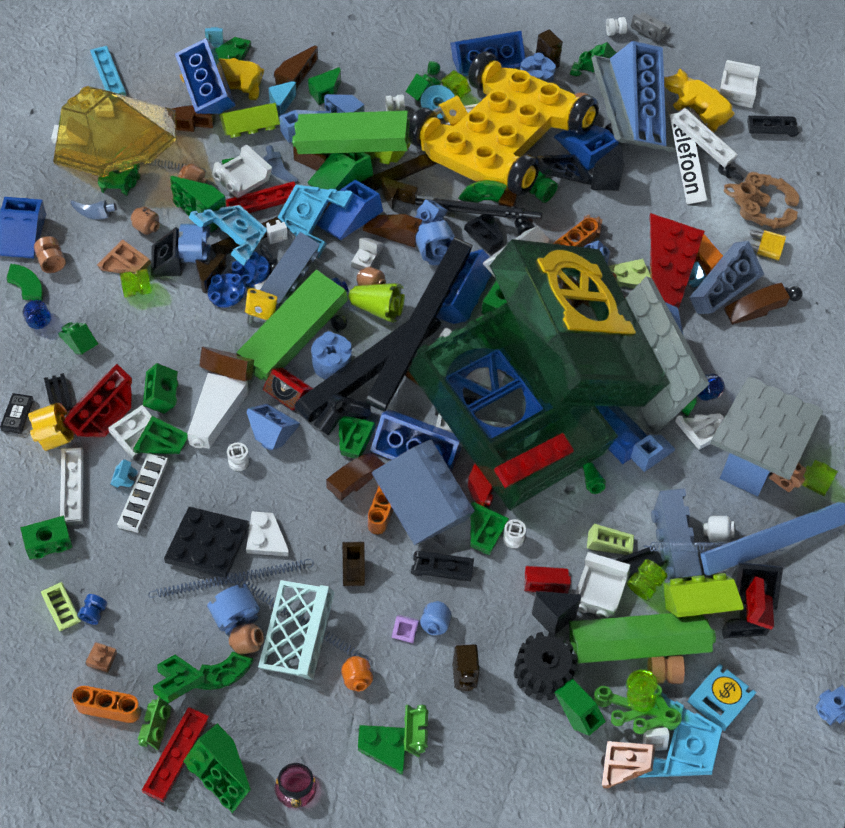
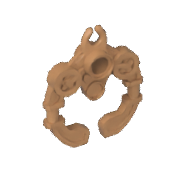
M750 172L744 182L739 185L731 183L724 185V193L734 198V201L740 205V215L746 220L776 229L788 227L797 219L798 212L791 208H788L783 213L782 218L774 217V219L766 218V214L760 213V206L766 207L771 200L768 194L760 191L762 185L769 186L771 184L777 186V189L785 194L784 200L787 205H798V193L782 178L777 179L771 177V175ZM727 188H732L734 192H730Z

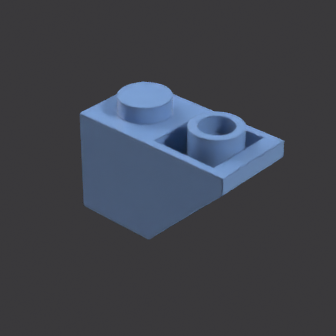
M327 94L324 96V107L329 113L364 112V104L353 95Z
M649 434L634 445L630 458L645 472L673 453L675 448L662 435Z

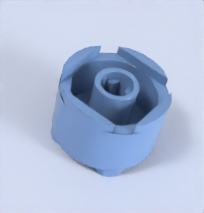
M535 53L521 62L520 70L527 71L531 76L547 83L554 82L556 65L549 58L544 57L542 53Z
M444 220L428 224L424 223L418 228L416 244L423 260L429 262L430 265L440 264L455 237L451 227Z
M181 224L179 232H183V235L178 238L179 258H182L180 262L196 263L195 260L203 263L208 262V256L211 253V246L207 244V238L210 237V226L199 227L196 224Z
M330 331L318 337L311 348L312 366L315 373L319 377L327 379L352 361L351 343L345 337Z
M243 584V588L235 585L220 592L215 596L217 601L213 604L210 601L207 605L219 630L225 631L226 635H230L235 626L245 622L246 624L255 622L260 611V607L247 584Z

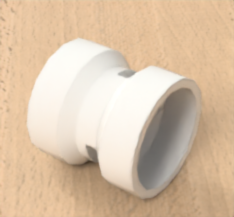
M619 17L616 20L613 18L606 20L608 36L615 35V33L620 35L626 34L627 22L625 17Z
M401 94L396 97L391 95L385 96L386 111H405L404 95Z
M243 443L231 444L227 449L228 464L231 469L242 471L249 465L248 449Z
M513 519L506 523L503 541L507 547L518 548L523 544L526 527L522 521Z

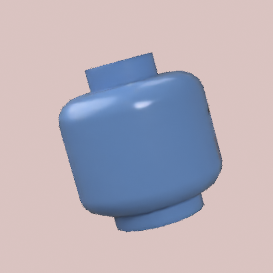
M439 601L427 604L420 620L423 630L430 635L445 633L449 628L452 618L451 611L446 604Z

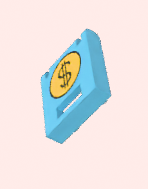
M719 664L690 696L687 702L725 731L757 692L754 690L750 691V693L746 692L749 686L728 669L722 673L723 666ZM705 698H708L723 710L724 713L720 716L704 703Z

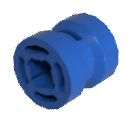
M88 594L84 600V607L80 608L77 615L82 621L97 625L101 619L100 614L105 610L108 603L98 595Z

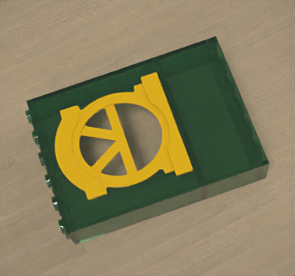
M512 239L490 264V268L556 405L645 407L670 383L600 249ZM557 275L572 290L560 289L557 281ZM567 276L576 277L580 289ZM565 298L587 300L598 321L591 320L580 314Z

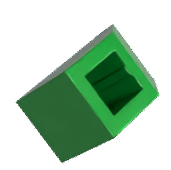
M606 42L583 52L579 56L578 63L583 66V70L595 72L592 62L594 55L611 58L617 52Z
M338 67L308 79L309 93L318 105L325 103V95H336L341 84V69Z
M416 73L405 92L421 102L422 94L427 88L440 85L442 82L435 77L431 78L427 74L420 75Z
M69 322L62 326V331L58 333L60 338L75 354L82 355L98 345L97 340L86 323Z
M571 679L554 692L574 730L590 736L606 722L597 703L575 680Z

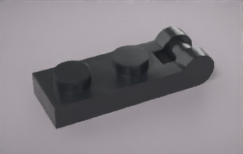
M749 115L747 119L748 130L752 134H788L790 137H795L799 134L798 127L796 126L797 119L793 116Z
M425 551L414 552L413 560L415 562L411 567L412 575H427L471 582L474 558ZM423 562H430L429 566L423 565Z

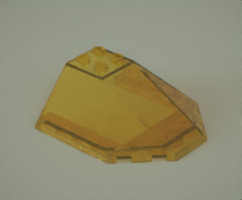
M90 86L83 87L77 95L68 99L67 103L61 108L53 162L57 165L99 177L109 176L108 172L114 170L122 172L132 169L134 164L141 162L144 165L152 163L177 141L175 134L177 130L176 110Z

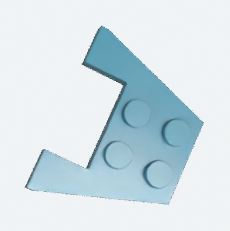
M295 185L278 215V219L281 222H285L287 228L296 237L299 232H302L320 245L317 250L320 252L317 257L319 258L327 243L311 235L328 202L346 209L354 194L351 191L319 189V187Z
M240 205L222 207L218 211L207 209L203 213L192 211L189 215V219L197 226L205 227L214 222L223 232H226L240 246L233 249L231 255L243 266L247 263L267 231L266 227Z
M662 692V697L668 707L676 709L681 714V723L674 729L667 759L654 757L653 771L638 777L712 775L722 728L698 713L694 714L684 708L683 704L678 701L674 702Z

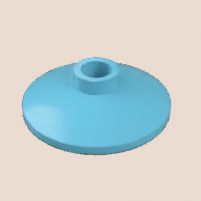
M434 85L423 92L421 107L434 110L438 108L435 106V103L441 104L455 96L448 88ZM441 113L437 115L438 119H444Z

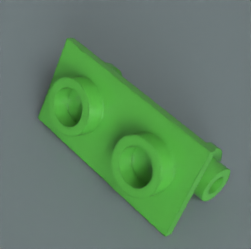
M160 697L148 703L144 720L150 722V724H142L137 738L140 746L147 747L150 744L156 750H159L164 737V730L172 707Z
M406 705L404 750L420 757V753H424L425 749L428 748V730H421V727L428 726L429 710L426 709V705H418L417 709Z

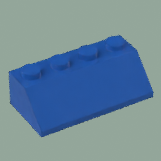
M522 31L450 43L453 62L459 77L468 76L470 65L475 57L483 51L493 53L498 58L502 68L520 67L521 62L525 59Z
M207 38L175 53L197 114H220L236 106L217 52Z
M483 249L470 253L436 316L438 319L456 324L466 322L471 317V312L478 304V299L485 290L489 278L492 276L491 272L483 265L484 261L490 258Z
M587 385L572 395L569 410L622 464L629 461L634 445L648 435L600 387Z
M388 409L381 415L370 452L393 460L411 448L432 440L448 468L452 471L459 457L465 437Z

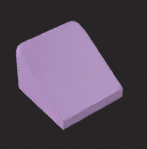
M397 615L391 638L413 643L420 620Z

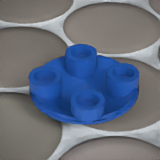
M256 251L252 253L244 266L238 261H234L231 265L232 274H239L246 287H254V285L262 283L266 280L270 271L267 259Z
M226 273L214 275L208 288V298L218 307L227 308L234 306L244 297L246 291L245 283L239 274Z

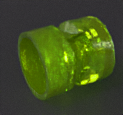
M148 269L136 270L135 274L129 271L120 273L124 298L133 297L136 295V292H139L140 295L152 294Z
M645 559L638 568L639 573H634L627 581V586L640 598L650 601L657 591L656 587H661L668 578V575L659 565Z
M639 669L632 672L627 679V702L633 710L638 712L649 711L655 706L657 701V679L652 672Z

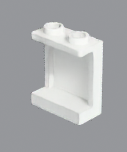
M727 60L722 75L720 95L731 104L752 108L761 67Z
M245 145L241 148L240 156L223 165L219 162L214 163L212 176L236 198H239L269 181L272 166L248 145Z
M588 552L585 559V567L575 594L581 595L578 611L596 614L601 619L615 618L630 574V565Z

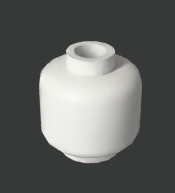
M710 516L708 523L703 525L704 536H708L711 543H729L731 538H735V521H731L729 516Z

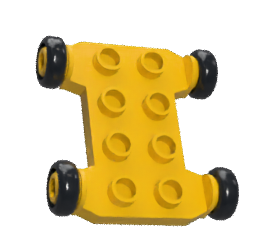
M483 51L475 57L470 65L468 80L473 88L483 90V93L487 96L455 126L441 124L437 114L430 108L423 107L418 109L409 120L408 142L416 147H422V150L425 151L432 161L476 182L484 180L500 182L507 185L506 191L509 189L516 195H525L534 186L540 166L535 157L524 154L551 127L567 131L570 129L577 135L587 133L597 119L599 103L593 96L584 95L576 97L573 93L559 88L554 83H547L531 76L527 71L502 68L501 63L498 62V58L493 53Z

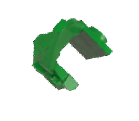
M128 145L123 148L99 176L98 186L101 188L102 193L107 188L121 189V193L128 196L130 189L135 187L137 180L141 176L138 172L140 162L136 147Z

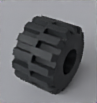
M543 632L537 633L535 638L532 635L529 636L526 642L522 643L514 665V677L519 678L517 685L520 689L525 687V694L529 697L532 693L537 694V700H542L543 696L546 695L547 700H553L555 697L554 692L573 679L577 665H575L577 655L572 654L574 648L571 643L565 645L566 639L562 636L557 639L554 637L555 633L549 632L548 636H544Z

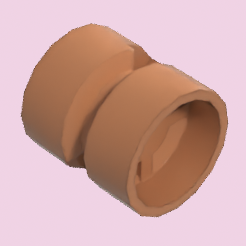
M47 236L35 242L34 251L42 271L45 273H56L64 268L66 261L56 238Z
M664 656L648 658L647 674L649 683L663 684L667 680L671 684H683L685 675L683 656H667L666 659Z

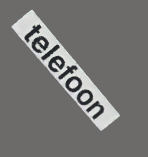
M678 113L670 114L686 203L692 204L706 201L696 143L672 122L673 117Z

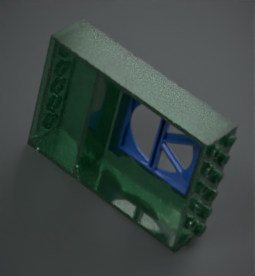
M516 301L501 305L495 312H487L481 319L470 321L462 329L460 327L454 329L450 335L437 338L429 346L427 344L423 345L417 350V355L412 360L409 372L509 511L581 469L586 463H591L604 455L618 438V435ZM488 367L492 391L466 377L476 369ZM497 369L510 375L514 381L499 388ZM465 387L483 398L467 405L463 396V388ZM521 387L525 396L526 408L522 419L509 427H494L482 422L474 415L478 410ZM564 433L574 450L573 453L504 488L494 471L497 466Z

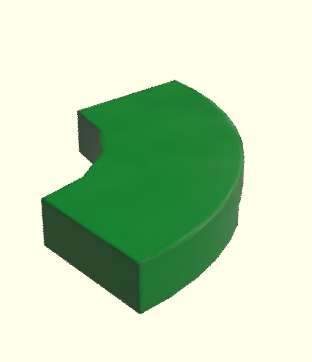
M490 180L478 181L467 186L461 192L458 199L474 203L484 200H492L498 203L507 185Z
M10 263L6 278L7 282L15 284L21 289L23 300L42 301L43 289L36 274L24 266Z
M232 651L229 657L219 664H202L199 671L205 675V682L195 688L215 690L230 686L249 671L254 660Z

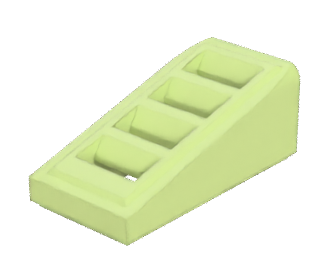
M594 524L590 528L587 540L588 549L624 555L633 553L634 535ZM622 540H625V547L622 546Z
M62 582L41 591L42 598L59 632L81 622ZM61 593V597L50 601L49 598ZM65 601V604L54 609L53 605ZM66 608L70 610L66 613L57 616V612L61 610H64ZM70 615L73 616V619L61 624V619Z

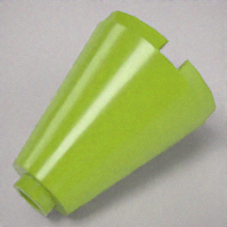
M398 283L354 286L349 291L348 299L352 305L394 323L397 321L395 319L396 316H401L405 294H401V289L404 288Z

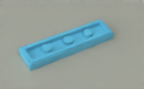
M103 46L91 49V56L109 100L114 101L127 97L108 47Z

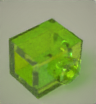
M455 70L441 80L442 85L451 90L454 96H458L460 100L472 91L466 77Z
M815 460L812 466H806L803 476L805 481L802 486L825 497L838 471L823 462Z

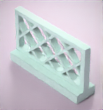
M280 581L258 668L302 676L305 679H314L335 593L329 586L320 585L318 587ZM285 587L294 588L297 595L286 601L283 596ZM309 591L317 592L315 600L307 605L302 596ZM300 598L305 607L294 614L289 605ZM287 607L291 617L281 623L278 619L279 612ZM308 611L311 616L310 621L301 626L297 618ZM294 620L299 629L288 635L284 626ZM281 629L286 638L275 645L272 640L273 634ZM302 633L305 637L304 644L296 649L292 639ZM289 642L294 651L283 658L278 649ZM276 651L280 660L274 665L266 664L268 655ZM295 655L300 660L298 670L290 669L286 663Z

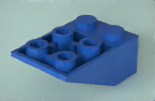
M593 125L583 135H577L569 129L554 136L571 155L575 154L587 170L594 168L597 161L618 145V141L609 130Z
M357 180L352 181L340 190L351 191L354 194L347 208L344 209L331 203L317 222V226L339 240L344 239L383 212L380 194Z
M4 197L0 210V256L35 257L34 244L40 239L46 218L43 200Z

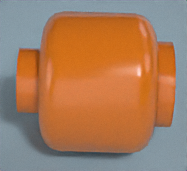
M353 656L343 664L341 673L344 684L348 689L360 692L373 682L371 666L365 658Z

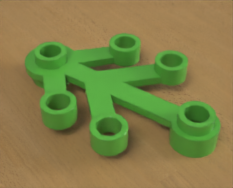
M629 677L626 681V689L632 693L636 701L613 694L607 686H600L595 690L594 701L598 706L607 707L613 703L631 709L627 712L621 710L612 712L611 723L615 726H622L625 722L634 720V732L644 734L647 730L659 726L666 727L668 730H674L681 723V714L676 709L668 707L662 697V688L657 684L649 686L648 697L655 701L658 709L650 706L640 690V680L636 677ZM648 715L654 718L646 721L644 718L641 717Z

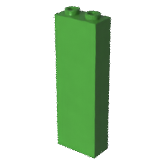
M408 110L298 114V121L294 124L296 134L292 137L293 147H296L298 154L407 151L410 128Z
M315 270L236 353L240 354L241 357L254 359L253 374L262 381L264 379L267 381L272 369L284 368L348 301L346 290L318 270Z
M672 613L569 621V642L574 648L573 652L577 655L578 663L713 652V643H716L715 631L711 629L708 619H705L703 615L676 617Z

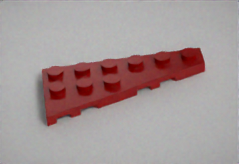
M650 213V277L653 279L663 300L679 309L705 231Z

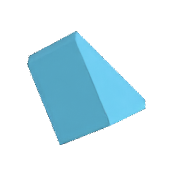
M292 81L269 87V99L271 103H276L279 117L285 113L296 97V82Z

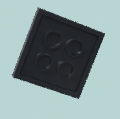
M189 506L166 552L164 561L167 564L227 578V574L230 572L249 529V521Z

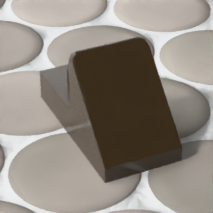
M385 177L382 178V194L391 209L394 208L397 200L415 205L418 187Z
M220 252L215 258L210 260L208 265L195 260L201 289L204 293L208 291L211 278L214 275H221L227 268L226 255Z
M342 542L343 586H365L364 542Z

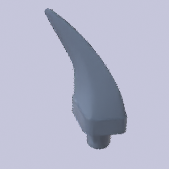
M272 145L266 146L267 155L263 159L272 166L271 173L282 180L297 182L298 179L285 169L280 152H274Z
M73 200L70 202L78 213L90 219H105L109 217L111 211L117 210L115 203L107 205L106 200L91 205H85Z

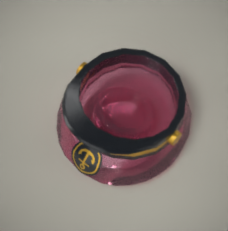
M291 763L283 767L275 782L277 798L282 804L292 808L307 805L314 798L317 789L312 771L302 763Z

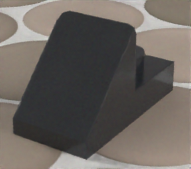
M744 604L743 610L740 611L741 620L734 618L726 621L722 629L723 639L766 636L770 629L747 622V605Z

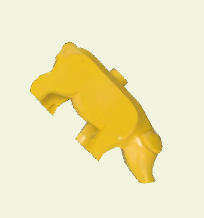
M236 58L219 59L229 88L249 93L248 97L250 100H257L264 69L250 61H241ZM182 74L179 75L181 81L185 83Z
M681 68L677 74L664 77V87L679 96L677 102L673 103V107L678 111L688 106L693 108L713 133L717 131L719 126L727 123L735 115V112L732 111L733 106L720 95L717 89L711 88L700 80L691 79Z

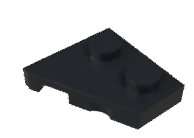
M480 215L464 226V230L488 252L503 244L504 238L499 231L498 222H495L494 216Z

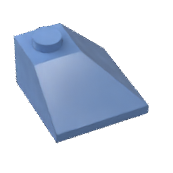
M268 404L250 407L246 411L255 440L262 443V446L268 450L282 447L300 425V422Z

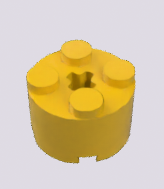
M60 403L48 405L28 414L33 428L30 431L31 437L34 442L38 441L44 451L62 446L74 439V433L62 422L68 413Z

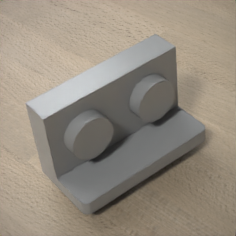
M644 12L640 15L635 13L631 23L632 29L657 42H660L670 32L671 26Z

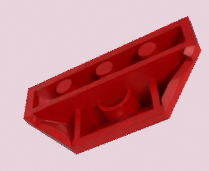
M115 364L71 409L62 422L78 437H106L109 433V427L121 420L131 409L132 377L118 364Z

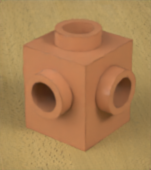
M798 462L790 480L772 472L769 479L787 492H790L795 487L799 488L803 484L806 468Z

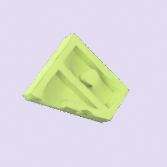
M643 259L607 266L606 271L614 272L617 275L615 286L619 287L626 286L634 289L646 276L650 277Z

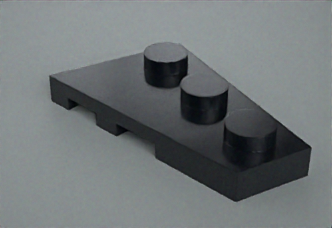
M575 154L536 156L540 166L539 171L542 174L591 185L592 176Z

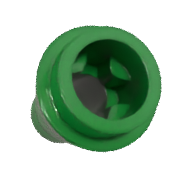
M586 463L582 468L586 489L591 494L601 493L606 487V480L596 469L594 463Z

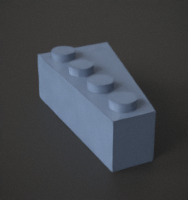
M299 232L260 289L277 296L276 310L289 298L288 294L291 291H295L299 285V279L301 276L304 277L310 268L309 265L317 259L320 253L317 251L320 244L302 232Z
M750 242L733 243L689 297L697 314L715 312L764 275Z
M685 488L659 492L654 510L651 511L652 522L656 523L657 526L656 538L658 542H694L693 527L688 528L689 506H684L683 502L684 497H686ZM694 547L692 552L690 550L689 552H683V550L682 552H676V550L674 552L672 550L671 552L669 550L667 552L665 550L661 551L662 560L666 561L667 564L666 576L668 580L683 578L686 581L692 580L691 577L702 576L696 547Z

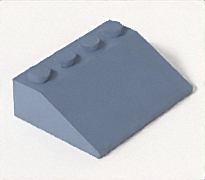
M432 440L411 448L372 472L414 546L467 521L474 512L473 507Z

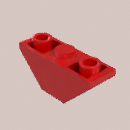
M502 451L476 460L469 475L467 486L475 503L484 507L491 506L494 498L492 492L494 489L498 490L501 483L494 469L507 462V452Z

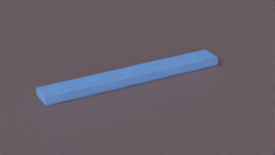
M838 502L701 553L705 575L715 574L736 566L738 562L744 563L844 525L845 503Z

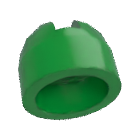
M429 61L427 74L437 75L441 69L440 64L435 61Z
M574 61L569 75L580 76L583 66Z

